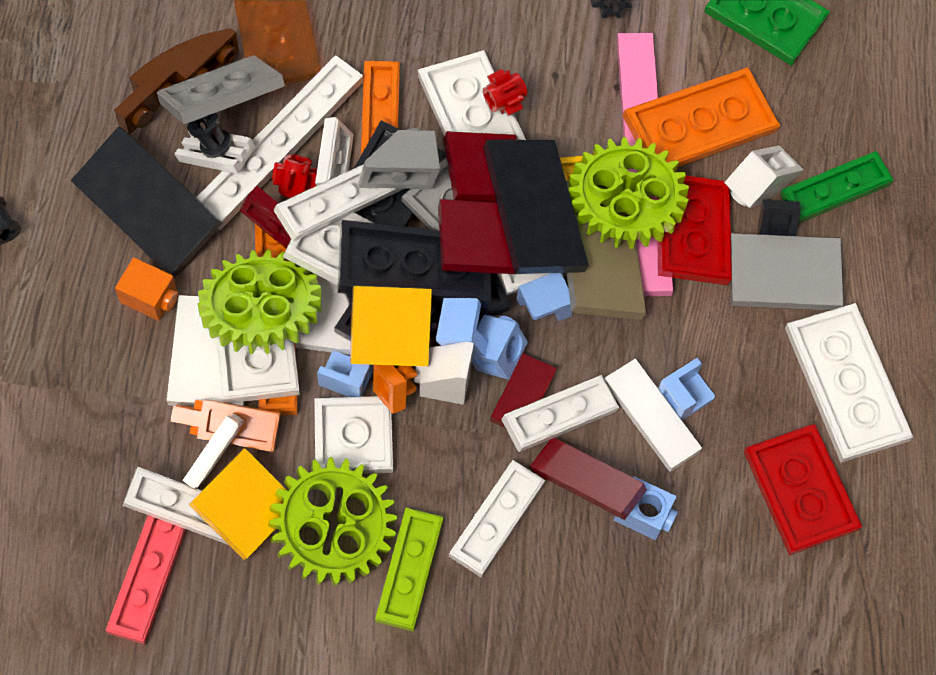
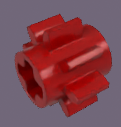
M500 69L487 76L490 84L483 88V96L491 111L497 112L500 110L501 114L506 113L509 116L523 109L521 101L527 97L528 92L523 79L518 73L510 74L509 70L504 72L503 69Z
M289 154L285 155L283 163L275 162L272 179L273 185H279L278 192L285 197L292 198L305 192L306 189L309 190L316 187L317 169L311 168L312 161L304 156Z

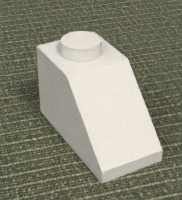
M778 145L751 151L724 183L732 190L731 195L739 204L751 208L762 205V200L772 198L804 170Z
M460 342L429 348L428 366H416L415 370L417 376L414 377V382L420 383V397L464 405L471 373L474 343Z

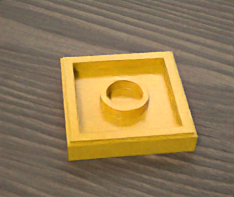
M353 286L350 363L428 366L432 289Z
M244 448L188 505L245 560L275 530L268 527V523L274 518H279V515L271 512L270 506L271 504L283 503L275 496L277 489H286Z

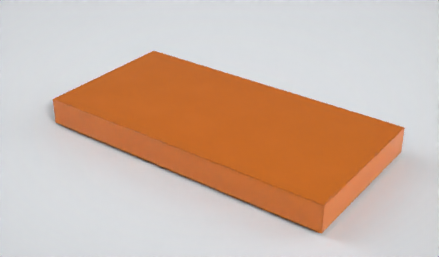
M749 67L625 109L622 114L635 141L638 138L642 140V148L647 149L652 143H655L654 153L658 155L667 150L669 153L666 162L677 160L679 162L678 167L775 133L780 128L778 120Z

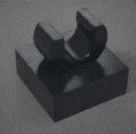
M762 200L757 229L758 235L796 236L801 212L799 201Z

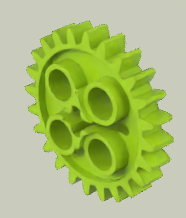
M626 137L622 138L621 146H616L612 139H608L605 150L600 145L595 144L593 155L584 152L582 162H576L573 174H570L569 194L574 212L579 213L577 218L578 225L589 222L588 235L596 231L601 232V243L605 242L608 237L614 238V247L618 248L622 240H627L629 248L633 249L635 241L639 239L645 247H649L651 236L661 242L664 231L672 234L676 223H681L688 203L686 197L689 186L684 184L685 172H677L679 162L676 160L667 163L669 153L667 150L658 155L654 153L655 143H652L647 149L642 148V140L640 138L637 139L634 146L629 145ZM627 169H634V170H637L638 172H637V173H635V172H630V171H628ZM604 185L608 187V189H601L597 186ZM647 196H655L658 197L659 200H653ZM624 212L627 213L629 216L622 217L617 213Z
M252 250L249 259H244L240 254H236V263L232 264L229 261L223 260V271L212 268V279H203L202 281L204 290L198 291L199 302L197 303L202 326L204 329L208 328L211 339L219 337L222 347L233 342L234 352H238L244 345L248 346L250 354H254L257 346H262L264 352L269 354L273 344L284 350L285 340L289 339L297 344L299 342L298 332L309 334V323H318L317 312H322L321 286L318 285L317 275L310 274V271L291 261L287 262L283 258L285 252H281L276 258H272L270 250H266L263 257H258L257 253Z
M332 457L328 458L325 468H321L315 459L311 463L310 473L302 466L297 468L298 481L290 476L285 478L284 483L289 491L277 489L275 496L283 503L271 504L270 511L279 515V518H274L268 523V527L279 529V533L271 538V543H283L284 547L277 556L281 558L290 555L293 558L288 566L289 570L301 565L303 567L301 575L303 580L312 571L316 573L317 585H320L325 576L328 575L332 585L337 586L340 575L343 574L350 584L355 581V570L364 577L370 573L367 562L377 567L382 561L376 552L387 554L390 551L391 547L383 539H392L396 535L395 531L386 527V525L397 520L396 515L386 514V510L394 504V500H382L381 496L386 491L387 486L375 488L372 485L377 477L376 473L365 479L362 476L363 464H360L353 472L349 470V459L345 458L340 468L335 467ZM337 488H341L343 493L336 521L342 524H338L332 534L329 555H324L323 546L329 529V522L323 519H327L332 512L335 491ZM311 490L323 491L328 499L327 505L322 507L312 505L308 499V492ZM351 498L361 500L365 506V514L360 516L351 514L346 507V501ZM305 527L315 529L319 535V542L315 545L303 543L300 539L299 531ZM342 536L352 537L357 543V551L353 554L342 552L338 546V538Z

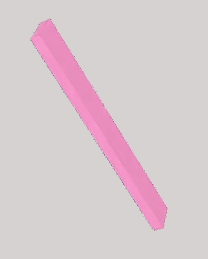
M618 33L617 35L622 114L625 109L658 98L653 33ZM622 116L623 137L627 138L629 145L634 146L636 141ZM627 169V170L630 171V172H635V173L638 172L637 170H634V169ZM647 196L650 199L657 200L655 196ZM651 236L649 247H645L640 239L636 240L644 297L672 296V278L658 276L657 240Z

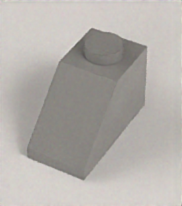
M411 128L395 132L365 160L359 178V188L432 189L440 170L435 131Z

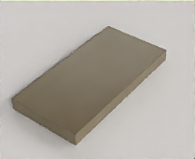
M566 181L569 190V181ZM604 185L597 186L601 189H608V187ZM624 212L617 213L622 217L629 216L627 213ZM589 222L578 225L589 266L585 272L567 273L571 313L642 320L646 315L636 241L633 249L629 248L627 240H622L618 248L614 247V238L608 237L605 242L601 243V232L596 231L588 235Z

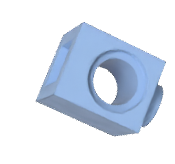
M484 315L477 331L488 343L485 356H472V364L477 371L510 379L528 343L519 328V324L515 320L507 316L496 318Z
M634 476L633 478L644 483L647 491L625 520L615 516L613 521L656 541L661 529L669 532L678 511L671 508L676 496ZM644 503L653 505L658 515L655 517L643 515L639 510V505Z

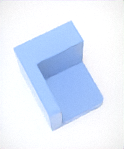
M551 273L518 286L517 301L520 306L526 304L532 319L537 320L555 313L558 321L572 316L569 288L561 273Z
M444 298L436 341L441 346L460 342L474 343L473 356H485L488 341L477 331L481 302L477 298Z
M333 351L326 366H320L317 372L318 385L347 397H362L373 374L374 365L351 364L350 356Z
M698 358L661 380L658 388L682 421L711 403L715 397L698 374L702 366Z

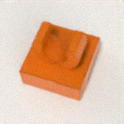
M374 365L373 392L392 414L406 409V396L414 393L417 388L410 378L416 377L417 372L412 366H398L395 368L393 365Z

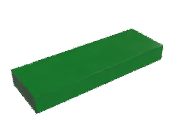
M874 151L782 189L780 196L783 201H799L801 212L798 224L889 187L894 179L878 152Z

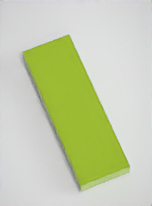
M405 508L375 622L414 632L443 517Z

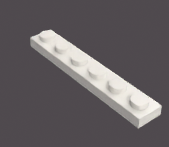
M335 55L252 140L255 147L239 174L222 171L197 196L223 222L218 228L219 230L240 211L249 193L256 186L262 188L272 177L274 163H283L285 155L294 154L320 128L325 118H329L363 83L362 74Z

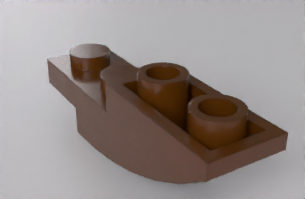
M229 28L194 37L168 49L143 65L129 77L133 93L114 109L118 125L129 134L133 133L137 128L144 127L150 121L152 114L161 106L157 95L159 90L221 68L223 65H229L239 51L236 32Z

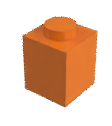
M133 257L115 287L120 303L157 321L161 319L165 311L170 312L178 298L177 287L172 275Z

